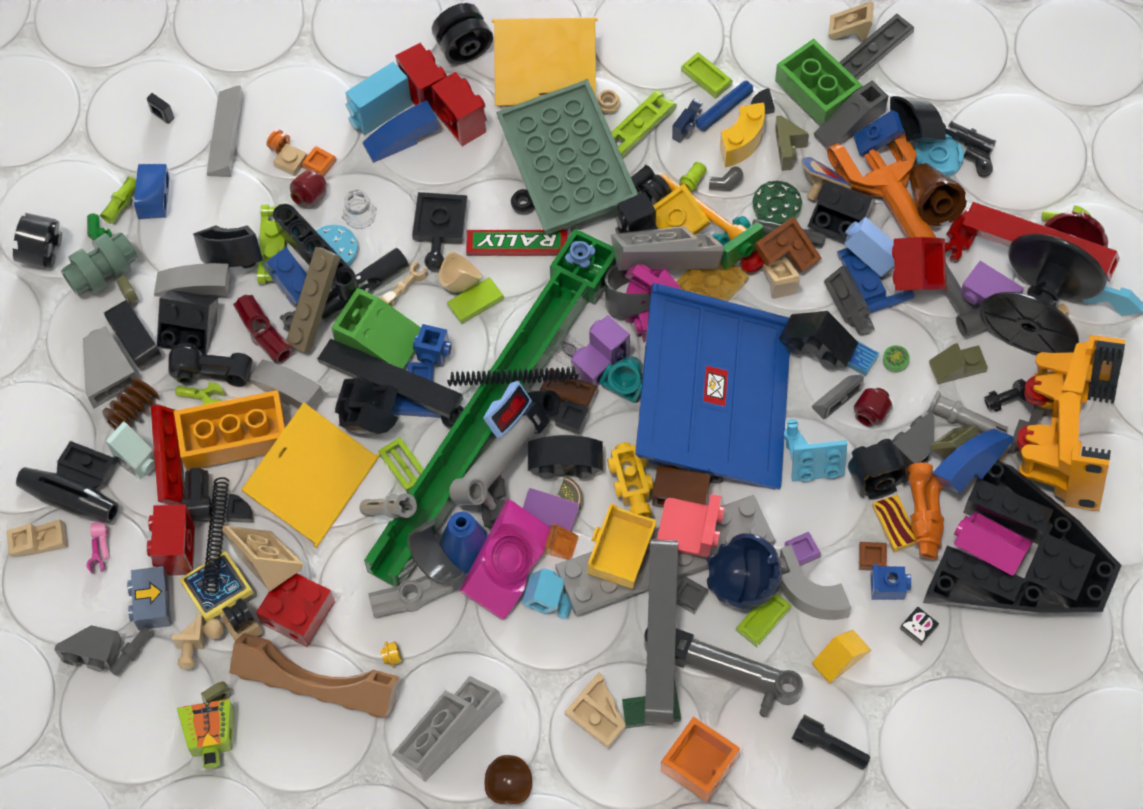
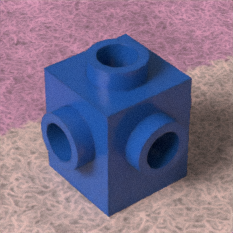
M422 324L419 335L415 336L413 342V350H416L417 360L429 366L434 364L442 366L445 357L448 358L452 349L447 329Z

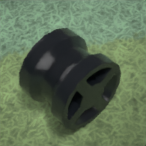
M658 174L651 178V182L640 186L641 193H646L652 205H655L661 198L671 193L668 183Z
M242 598L236 600L235 605L222 608L235 632L241 630V626L245 623L251 624L255 621Z

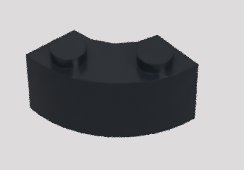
M890 97V111L893 110L898 113L907 142L931 144L946 140V125L932 103L919 98Z
M215 225L193 233L200 260L205 264H228L229 267L241 266L246 269L255 266L257 262L263 261L256 234L248 225L230 229Z
M555 435L531 440L528 442V471L544 479L560 475H571L582 479L590 478L593 474L603 471V441L575 435Z

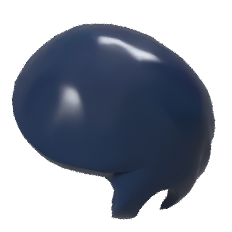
M750 533L738 534L730 540L728 545L721 544L717 554L710 555L706 559L709 566L708 589L716 595L720 602L734 608H757L770 601L781 586L782 568L778 553L771 543L759 535Z

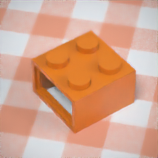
M692 717L662 759L660 771L708 803L738 760L740 747L695 717Z

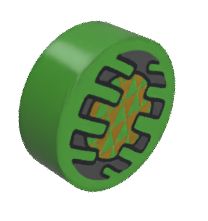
M898 345L888 347L883 355V365L891 372L905 370L910 358L908 351Z

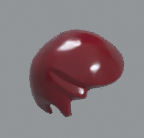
M1075 211L1063 212L1053 216L1044 224L1046 227L1108 247V236L1102 224L1083 211L1080 213Z

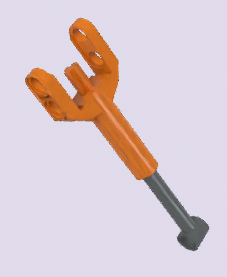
M905 134L887 144L897 162L886 165L879 152L874 149L864 156L872 170L865 177H862L844 146L836 143L827 147L829 161L836 173L852 186L851 189L872 197H882L907 238H937L931 227L921 219L917 205L906 188L917 154L910 142L906 141ZM946 263L945 292L959 313L956 317L958 330L964 337H968L987 329L988 327L980 315V307L974 309L972 304L964 299L961 294L962 288Z

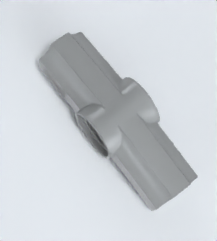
M425 575L416 580H405L399 586L371 592L368 595L375 618L403 610L409 612L417 611L424 603L453 591L451 583L438 584ZM410 592L417 593V596L413 599L404 598Z

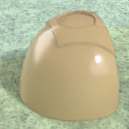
M456 252L448 253L438 275L441 285L446 290L454 293L470 289L482 278L480 271L470 261Z

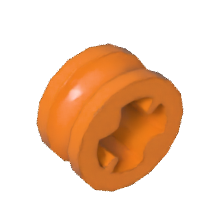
M276 129L269 135L266 145L279 154L286 143L289 144L290 136L286 133L283 134L282 130Z

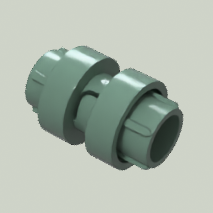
M122 232L117 233L111 238L104 233L92 241L94 250L86 253L81 248L68 256L70 264L65 266L61 273L77 296L82 295L88 290L95 295L107 287L105 278L113 275L117 279L131 272L129 264L135 261L138 255Z

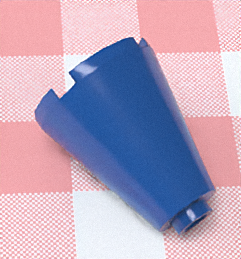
M457 512L450 517L439 545L450 561L456 567L463 570L465 574H468L484 545L488 532L471 514Z

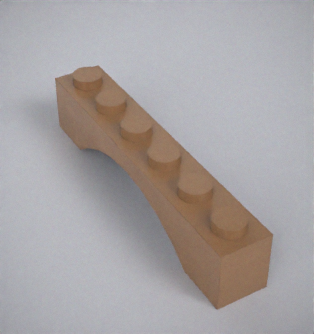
M243 633L233 645L229 673L238 675L244 680L259 681L269 687H280L290 690L293 694L315 697L321 702H332L342 705L349 710L357 709L367 712L373 717L385 718L395 705L400 678L399 676L374 669L350 677H331L316 674L290 661L277 650L270 640Z

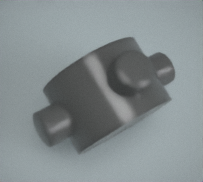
M295 311L287 312L280 316L285 331L290 330Z

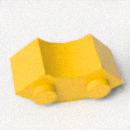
M764 102L740 106L737 122L730 128L721 131L720 150L725 168L744 161L759 146L764 127Z

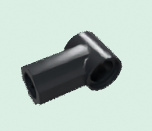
M233 353L230 357L203 354L199 359L201 366L199 377L221 379L232 386L243 387L248 382L253 360L250 356L243 353Z
M191 468L189 471H185V497L182 498V504L187 505L193 521L210 520L211 516L208 470L201 468Z

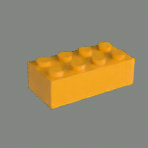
M278 390L174 411L180 456L186 471L191 468H202L266 455L286 427L283 405Z

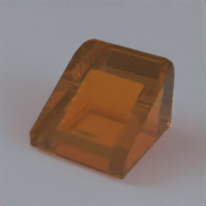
M552 524L545 544V554L565 560L572 559L579 536L559 525Z

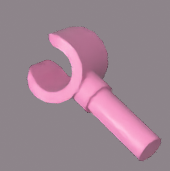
M91 523V537L99 538L102 557L104 560L109 559L107 547L109 530L104 523Z

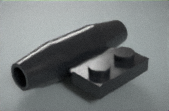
M72 441L68 443L57 460L56 473L24 467L19 471L16 478V486L36 499L79 517L110 523L115 519L119 508L117 502L96 490V488L106 483L117 465L116 459Z

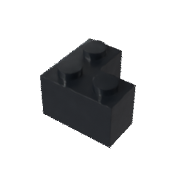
M645 192L617 203V214L615 215L617 221L616 234L658 229L656 226V210Z
M829 311L791 314L779 337L789 352L797 355L813 353L820 360V363L829 369L846 367L858 344V341Z

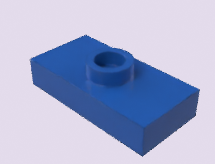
M891 110L854 134L860 156L864 157L873 149L875 151L879 150L904 134L898 113Z

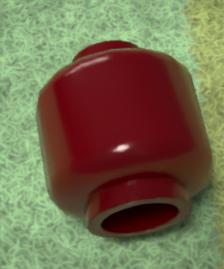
M309 170L302 172L290 183L291 199L303 207L315 205L326 194V181L324 177L318 172Z
M882 388L865 389L854 404L856 419L867 427L881 425L893 408L889 393Z

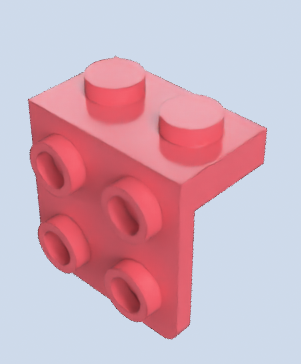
M710 494L708 505L667 498L664 503L657 540H678V552L706 558L710 556L711 547H717L720 531L715 530L716 522L722 523L725 508L720 506L721 496Z

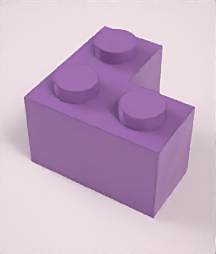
M609 315L593 323L589 330L590 343L584 349H578L571 358V369L575 367L579 378L596 386L600 385V379L609 363L613 366L624 357L630 356V334Z

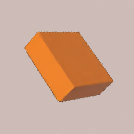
M315 146L301 163L302 168L318 172L324 177L336 162V156Z

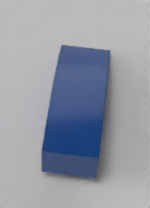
M426 100L382 125L363 141V146L372 162H377L417 145V138L438 130L437 117Z
M995 428L983 432L953 451L932 474L942 486L960 494L974 476L981 480L1013 442L1014 438Z

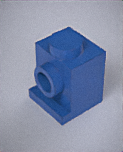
M873 564L870 573L871 600H904L907 590H911V574L905 573V566H878V564Z

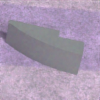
M216 263L193 264L159 271L157 273L154 296L161 297L169 290L198 295L228 296L231 279L229 265Z
M263 359L248 378L250 383L265 392L278 390L281 401L287 406L292 404L298 409L303 402L313 408L323 396L322 388L319 384L289 368Z

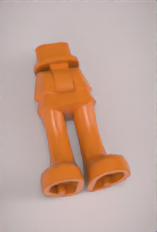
M914 463L908 466L910 473L908 480L914 502V513L910 515L913 522L911 527L914 536L917 538L915 544L919 546V556L929 560L938 559V549L942 547L940 541L944 530V517L941 515L939 495L941 489L946 487L942 486L932 474L933 465L929 463Z

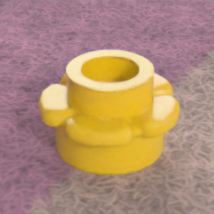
M385 641V647L380 649L384 664L390 663L391 667L394 668L395 664L402 662L400 650L396 641L391 643Z

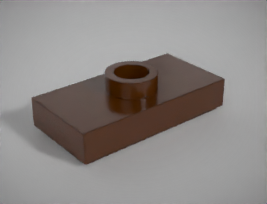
M569 376L567 382L564 381L563 377L562 382H559V379H557L555 383L552 377V382L550 383L547 377V382H543L540 391H555L563 403L567 399L590 408L597 394L598 386L580 379L576 382L574 377L573 381L570 382Z

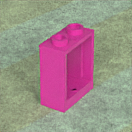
M976 511L970 517L965 516L953 534L957 536L954 545L1012 576L1021 566L1033 544L1031 540Z

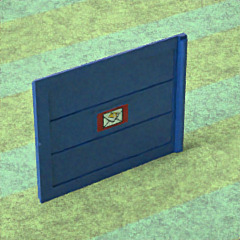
M653 283L650 295L635 455L639 458L773 490L781 489L790 352L779 337L789 317Z

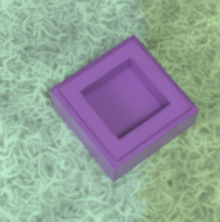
M809 532L790 539L784 544L785 547L792 546L800 566L821 558V552Z

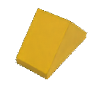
M850 630L835 636L811 664L831 684L870 653L871 649L854 630Z

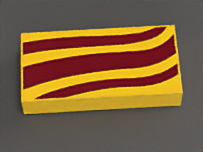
M898 494L873 502L872 508L893 553L916 545L915 540L917 538L914 536L911 522Z

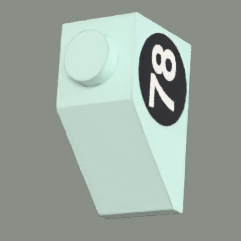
M123 422L106 440V443L117 464L141 480L145 474L151 473L155 467L154 452L128 424Z

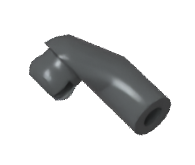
M737 166L732 167L723 177H710L709 189L728 191L734 189L743 179L741 168Z

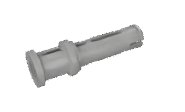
M939 391L936 392L927 411L928 413L931 411L948 418L950 423L957 421L966 426L977 425L981 433L993 428L1006 433L1008 426H1004L963 407L961 401L957 400L955 402L942 396Z
M403 493L400 495L391 494L386 496L385 499H364L360 503L359 508L361 514H366L365 516L386 515L389 518H408L415 513L417 504L411 494Z

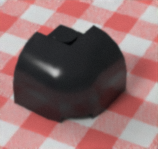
M360 378L344 379L335 407V413L339 414V426L364 435L388 432L395 426L399 418L391 414L396 403L398 389L391 385L374 386Z

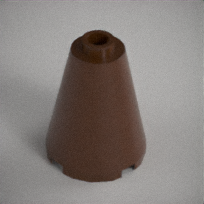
M920 163L913 167L909 177L921 219L932 226H942L940 223L946 221L951 223L963 213L967 204L964 188L928 163Z

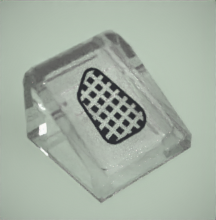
M563 330L551 349V358L571 368L573 354L580 348L584 349L585 346Z

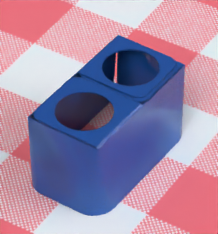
M138 164L134 207L138 219L166 218L170 181L166 164Z

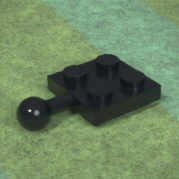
M418 192L412 238L413 240L432 241L431 251L426 254L424 259L425 266L429 270L437 271L441 268L444 257L441 254L442 242L463 243L468 205L467 195Z

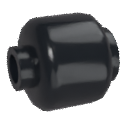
M178 344L169 353V375L183 384L191 383L194 379H197L201 372L199 364L200 356H202L201 351L192 344Z

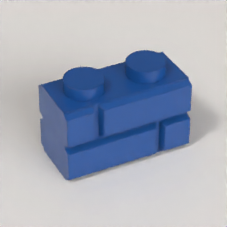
M285 247L262 264V266L282 293L287 295L286 298L293 306L299 301L307 274L287 247Z

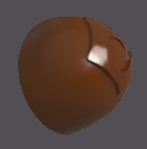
M502 755L489 764L485 773L484 785L486 795L493 802L501 805L521 804L527 800L531 793L533 784L532 774L526 762L520 757Z

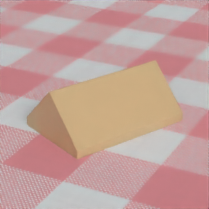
M223 525L222 531L238 558L269 591L302 569L303 563L272 531Z

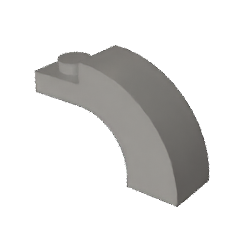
M792 546L782 547L779 556L783 574L780 589L786 599L801 612L815 618L825 620L848 618L851 605L842 583L834 586H821L813 583L803 574Z

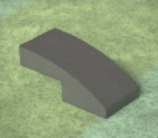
M1034 405L1029 422L1019 419L1013 435L1014 440L1010 445L1008 453L1014 454L1019 450L1017 447L1019 430L1027 425H1038L1045 408Z

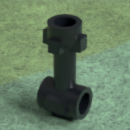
M1023 379L1016 380L1013 383L1012 389L997 394L995 390L989 392V395L984 397L987 409L989 411H999L1003 403L1018 397L1027 401L1024 395L1026 381Z

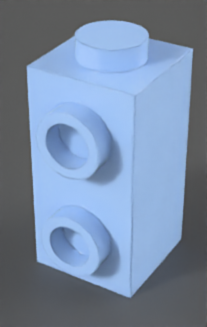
M866 217L859 223L855 221L846 230L847 237L844 245L882 277L894 266V258L892 256L894 241Z

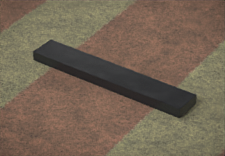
M331 338L317 358L318 362L322 365L353 378H360L374 386L391 385L398 389L396 396L449 419L452 418L463 400L462 393Z

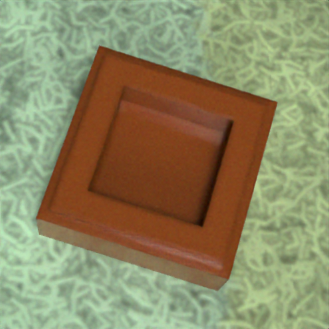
M859 542V570L871 571L873 564L887 566V543Z

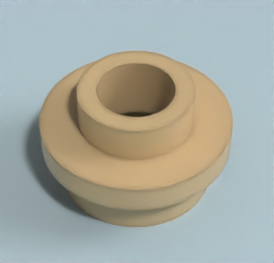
M603 90L596 98L603 113H613L620 107V97L613 90Z

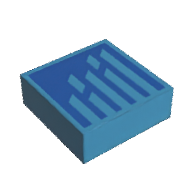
M858 342L847 367L866 376L879 357V352Z

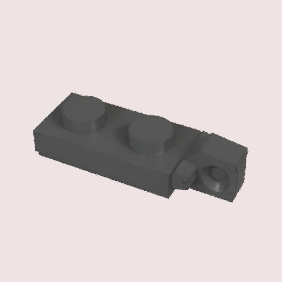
M841 266L826 278L824 283L844 321L856 327L859 333L868 334L875 329L871 319L868 317L871 314L868 309L869 307L848 267Z

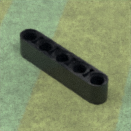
M285 203L278 205L274 209L273 218L279 234L309 266L315 247L324 248L337 254L293 206ZM340 257L331 289L339 298L349 300L359 286L354 271Z

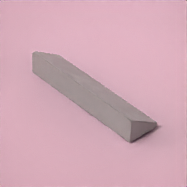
M234 86L219 92L207 176L231 177L243 101L241 86Z

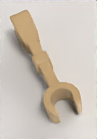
M414 262L410 266V275L402 282H399L393 291L381 296L380 299L393 307L397 298L404 294L414 281H422L426 278L427 269L424 268L422 272L416 273L415 271L418 270L419 263Z

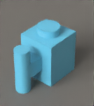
M541 569L531 574L522 605L542 614L552 612L559 606L557 616L561 619H568L571 605L565 591L562 593L564 579L557 576V573L550 569Z

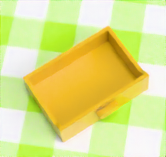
M611 503L602 527L596 526L591 541L595 542V546L587 564V574L633 589L657 521L620 509Z

